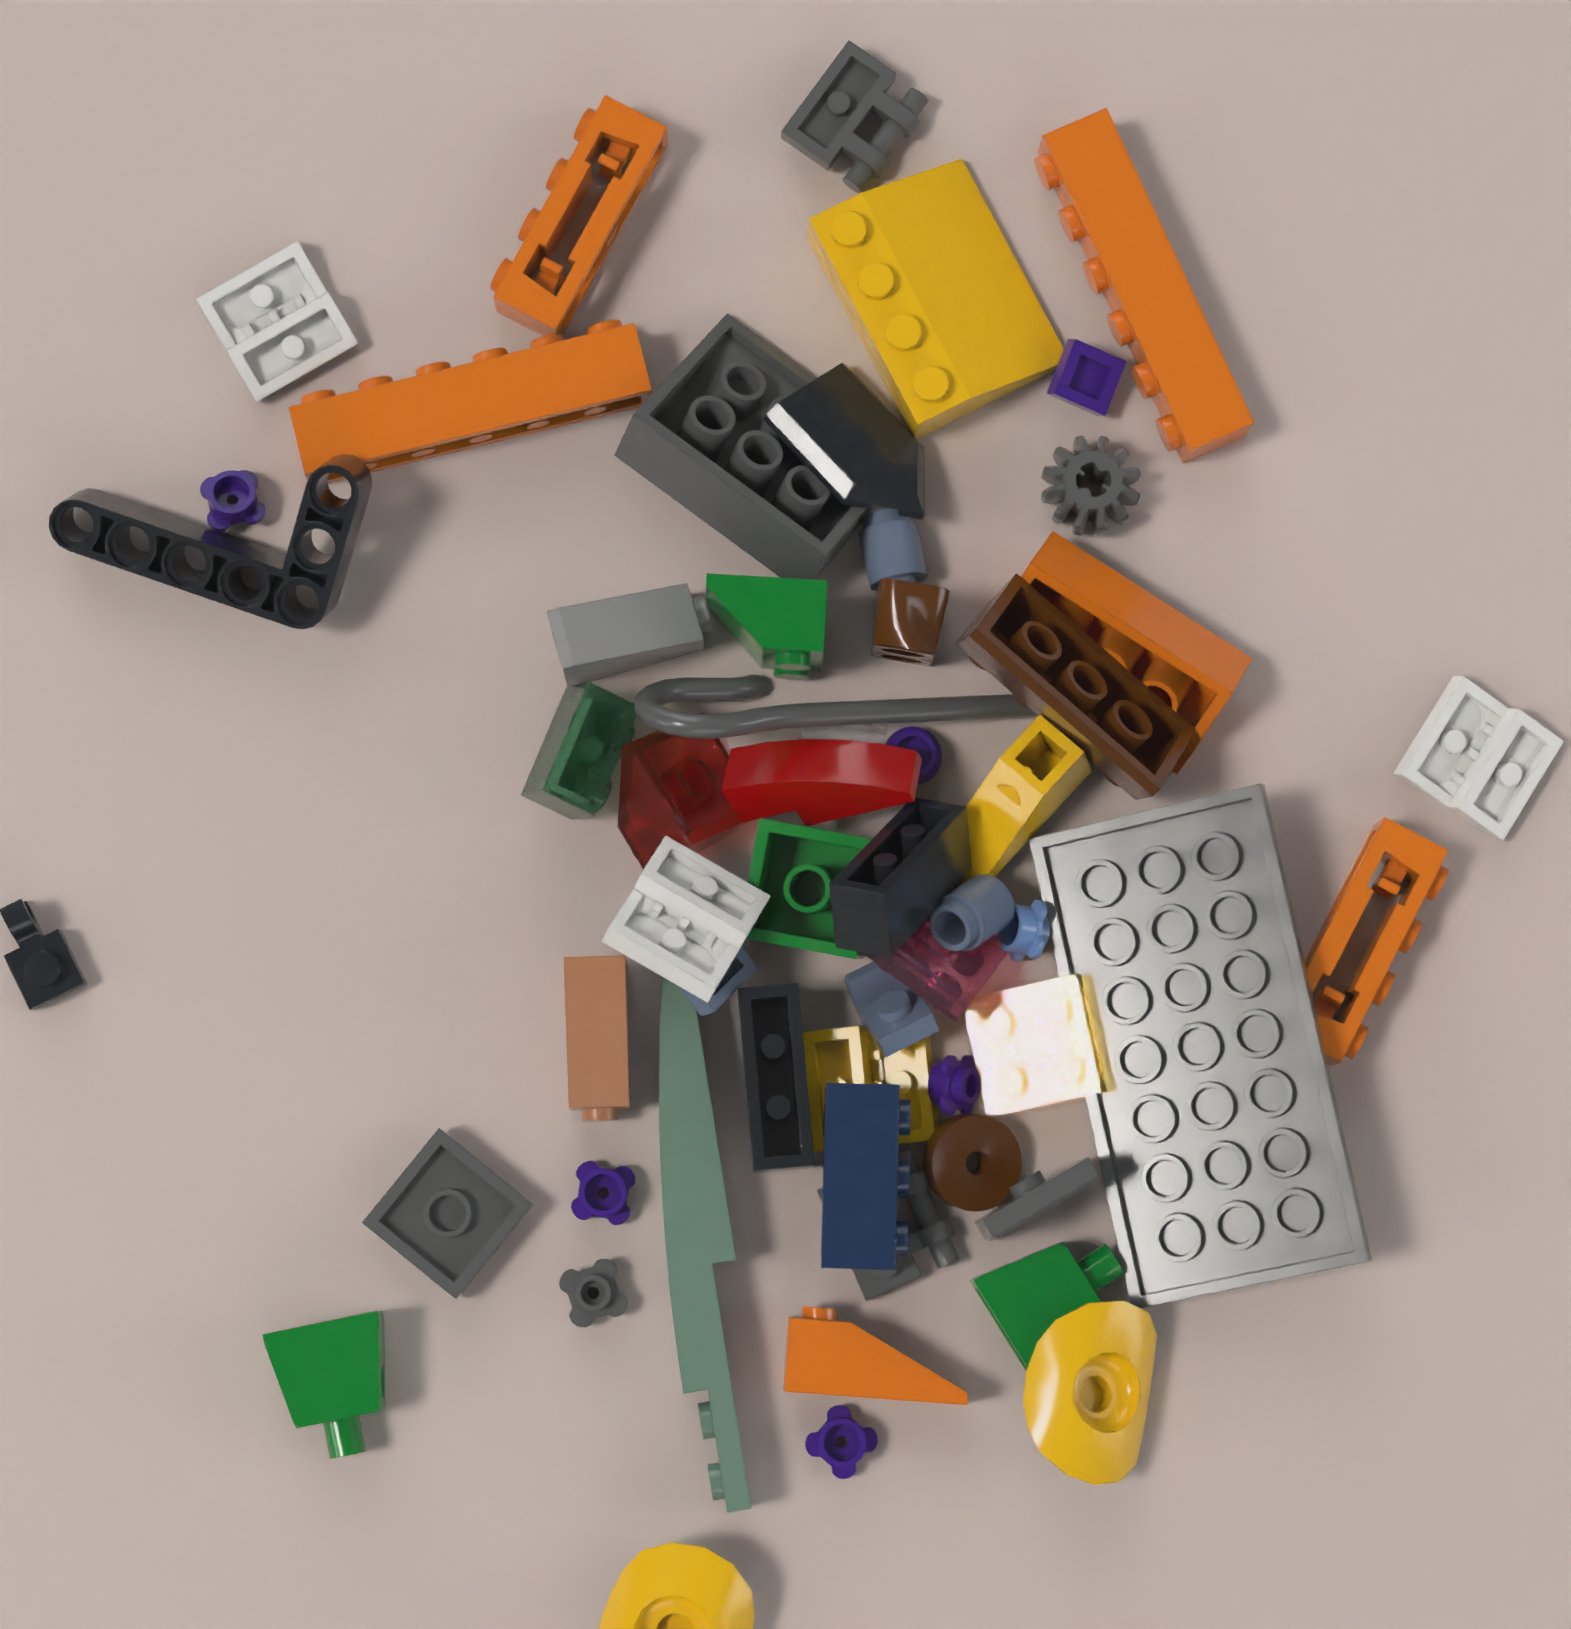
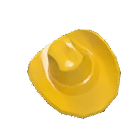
M1126 1301L1086 1303L1056 1319L1038 1340L1026 1370L1023 1397L1026 1422L1040 1453L1065 1475L1092 1485L1120 1482L1136 1466L1142 1442L1155 1360L1157 1334L1149 1312Z
M676 1542L667 1543L642 1550L623 1569L611 1591L601 1617L599 1629H753L755 1614L752 1590L731 1562L709 1549Z

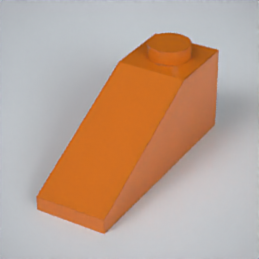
M802 1306L801 1318L788 1317L784 1392L967 1405L968 1393L853 1323L837 1321L838 1309Z

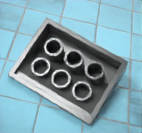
M728 313L633 414L614 454L626 465L781 578L817 580L862 523V517L868 514L875 506L867 504L866 508L842 504L763 420L765 415L778 402L816 378Z

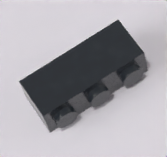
M915 798L914 802L906 803L830 882L829 888L836 948L861 952L863 955L872 958H891L939 906L943 901V896L951 892L972 869L966 806Z
M798 983L738 988L737 995L753 1173L813 1168L814 1155Z

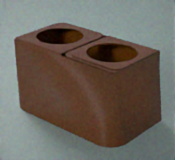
M881 578L877 590L871 656L929 667L936 652L950 590L933 585Z

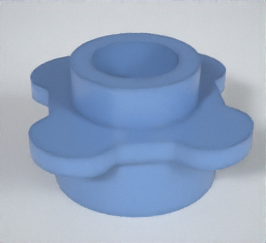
M1034 900L1031 906L1023 903L1014 904L1012 921L998 932L999 945L1002 950L1009 952L1012 961L1021 962L1024 956L1027 955L1029 958L1037 959L1042 954L1050 934V923L1048 918H1046L1047 907L1044 901Z

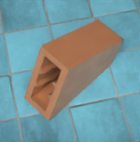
M625 956L564 957L569 1109L571 1111H582V1121L585 1122L618 1121V1110L631 1109L627 960Z

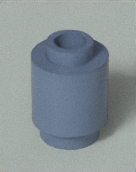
M893 508L876 510L862 517L863 530L859 532V539L871 590H878L881 578L920 583L928 577L915 520L898 515V509Z
M979 874L973 876L943 896V901L933 911L930 917V928L934 938L941 946L951 951H970L975 949L1010 924L1014 916L1012 895L999 879L991 875Z

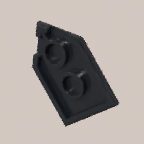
M840 363L784 398L765 415L763 420L842 504L866 508L867 504L898 509V515L923 519L925 515V447L846 364Z

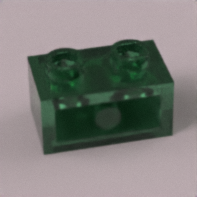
M589 681L566 687L521 796L571 820L595 816L596 812L602 809L612 789V780L610 779L618 759L625 754L632 742L635 733L633 724L636 719L634 703Z

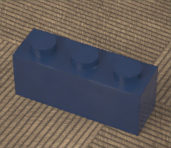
M826 1083L821 1268L895 1270L896 1258H907L908 1221H897V1196L908 1197L909 1160H898V1135H910L911 1099H899L900 1085Z

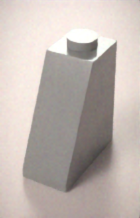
M687 583L559 607L547 611L568 688L704 650L702 633L712 631L703 596L692 599Z

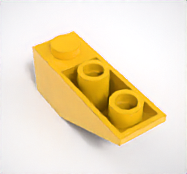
M1040 714L998 759L966 806L972 869L955 888L975 875L987 874L995 877L1092 772L1085 752Z

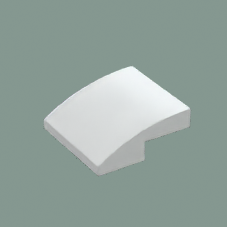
M298 241L195 299L256 402L358 344Z
M1453 676L1393 775L1465 822L1497 840H1504L1564 741L1521 709L1507 708L1465 676Z
M665 835L642 871L632 892L608 927L601 942L708 1003L771 896Z

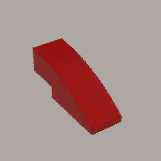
M795 739L763 742L731 748L721 791L742 823L796 810L807 827L914 802L922 758L915 750L880 743L844 739Z

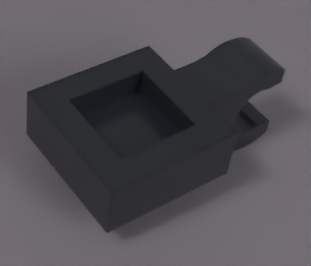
M19 899L0 909L4 922L20 947L4 955V958L29 1010H35L87 984L62 930L57 929L44 936L28 901L23 902L22 899Z

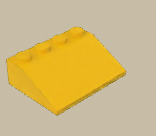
M963 159L861 192L809 218L807 239L904 423L916 439L1056 370L1064 348Z

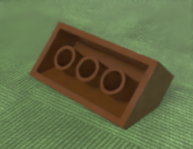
M1017 573L974 617L956 642V645L968 654L970 660L977 667L986 670L1013 693L1015 699L1022 706L1031 709L1038 716L1039 714L1042 715L1085 752L1086 758L1103 772L1109 782L1121 787L1135 800L1152 797L1162 788L1196 731L1193 726Z

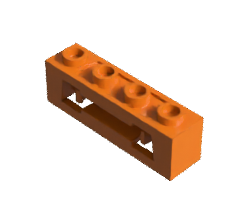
M607 95L603 97L596 111L588 108L581 117L574 133V140L578 141L569 161L560 158L554 166L546 184V189L551 191L541 211L532 208L528 213L518 235V239L523 241V244L513 261L507 258L502 261L490 285V289L495 292L493 298L498 313L542 336L550 334L564 335L668 146L667 126ZM628 158L632 159L622 176V169ZM598 159V163H600L599 174L611 181L568 257L571 264L570 272L564 281L565 277L562 273L564 266L550 260L593 182L592 168ZM540 264V272L533 281L531 278ZM558 285H562L557 296H554L553 294L556 291Z
M1386 817L1376 822L1371 829L1304 960L1311 993H1313L1318 981L1331 976L1373 892L1390 899L1391 896L1398 894L1403 878L1409 881L1399 902L1387 908L1344 994L1326 985L1324 989L1320 988L1315 996V1011L1327 1063L1330 1066L1341 1063L1344 1056L1350 1059L1356 1056L1369 1030L1361 1022L1370 1004L1373 1003L1380 1006L1386 998L1396 976L1389 972L1388 969L1397 951L1399 950L1405 954L1409 951L1422 926V922L1415 919V916L1424 898L1433 901L1449 873V869L1441 866L1449 850ZM1381 861L1384 863V867L1370 889L1367 885ZM1345 995L1349 996L1350 998L1339 1020H1332Z

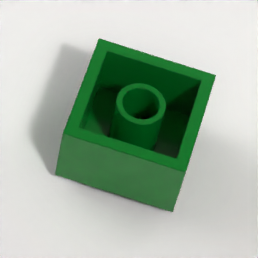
M759 818L748 883L769 894L771 897L746 939L852 959H863L864 955L861 952L836 948L829 884L872 838Z

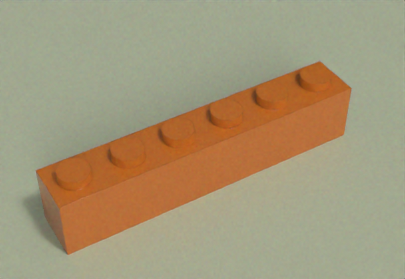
M1107 108L1042 135L1038 150L1039 157L1034 159L1038 176L1047 191L1055 189L1061 201L1063 209H1060L1058 213L1064 232L1072 243L1079 240L1088 259L1083 262L1087 281L1096 295L1103 292L1112 313L1107 314L1110 330L1117 344L1120 347L1128 345L1137 364L1131 368L1135 384L1144 399L1152 397L1161 418L1156 419V426L1169 452L1177 450L1182 463H1186L1247 436L1254 424V420Z
M620 320L603 321L590 326L587 329L588 334L565 339L563 334H550L531 341V348L508 353L506 348H493L475 354L473 356L474 362L450 367L449 362H435L418 368L415 371L416 376L393 381L391 376H378L360 382L358 384L359 390L336 395L334 390H320L306 394L301 397V404L289 407L305 476L308 480L310 475L332 457L341 454L354 455L361 459L369 468L370 473L638 408L652 395V388L635 323L622 326ZM329 473L327 483L346 478L339 473Z

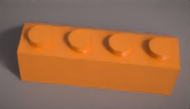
M1052 531L1021 577L1196 729L1172 769L1178 775L1234 692L1253 658Z

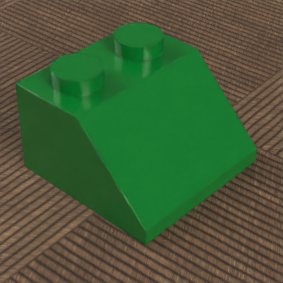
M706 574V607L761 668L774 669L773 676L775 678L786 680H805L809 678V671L821 672L824 653L828 580Z

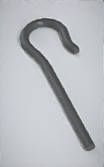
M752 674L732 678L683 677L665 679L645 686L634 698L635 715L648 727L668 735L696 739H718L762 731L800 727L1038 717L1031 709L1022 706L1013 694L798 703L714 715L678 712L661 706L667 703L682 701H741L756 698L764 693L766 682L761 676Z

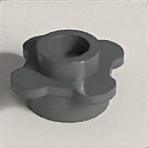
M599 1259L592 1268L579 1272L574 1269H568L562 1274L559 1286L563 1292L568 1294L572 1306L569 1317L576 1326L588 1327L595 1318L605 1315L618 1317L625 1312L628 1304L627 1298L619 1293L615 1281L617 1267L612 1261ZM591 1287H596L599 1290V1296L596 1299L589 1298L587 1294Z

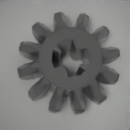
M1084 436L1075 438L1073 442L1074 454L1066 448L1057 447L1054 450L1053 458L1058 466H1045L1042 471L1041 478L1047 483L1054 485L1042 492V502L1046 504L1061 502V505L1055 510L1052 520L1059 524L1069 515L1075 517L1076 520L1072 527V533L1075 535L1082 534L1087 521H1092L1094 531L1098 536L1105 535L1108 531L1107 517L1114 523L1123 525L1129 518L1127 510L1123 505H1137L1140 499V493L1129 487V485L1139 480L1141 476L1140 470L1132 467L1121 469L1120 467L1125 463L1130 453L1126 448H1122L1112 457L1105 452L1109 446V439L1106 436L1099 438L1095 450L1090 451ZM1084 475H1089L1094 484L1103 483L1097 497H1092L1088 488H1078Z

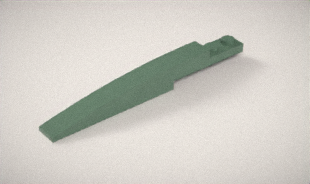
M661 976L659 1018L660 1168L666 1258L675 1339L683 1394L708 1390L709 1401L698 1403L703 1440L715 1438L719 1462L707 1464L713 1501L725 1499L727 1513L752 1508L712 1264L736 1261V1254L697 1012L679 986Z

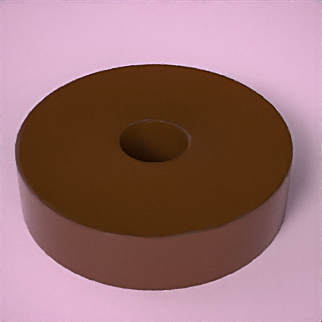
M976 1113L957 1114L942 1122L931 1134L924 1151V1174L932 1192L944 1203L966 1211L988 1210L1003 1202L1011 1194L1008 1188L1018 1182L1021 1171L1019 1144L1011 1130L995 1118ZM976 1152L979 1158L978 1166L974 1171L969 1172L966 1167V1160L971 1153Z

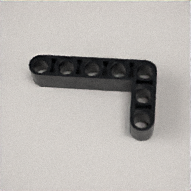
M347 454L334 456L315 470L306 483L286 554L105 491L91 488L76 492L54 507L49 516V530L55 542L70 552L291 628L307 629L314 627L327 616L340 599L372 489V476L369 468L361 459ZM329 473H339L348 480L351 486V497L349 499L339 498L331 492L327 483ZM75 507L84 509L92 517L94 523L92 533L85 532L75 523L73 517ZM130 526L138 527L146 533L150 542L148 552L135 548L131 543L129 537ZM313 529H321L330 534L335 543L334 554H324L314 546L312 541ZM186 546H193L202 552L206 560L205 571L196 570L188 564L184 555ZM241 565L251 566L258 571L263 581L261 590H255L246 586L240 575ZM297 585H307L315 591L319 599V607L317 609L307 608L299 602L296 595Z

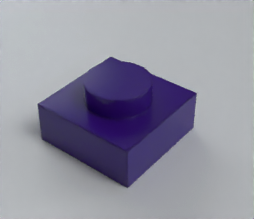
M1068 339L1046 394L1096 416H1105L1127 361L1077 339Z

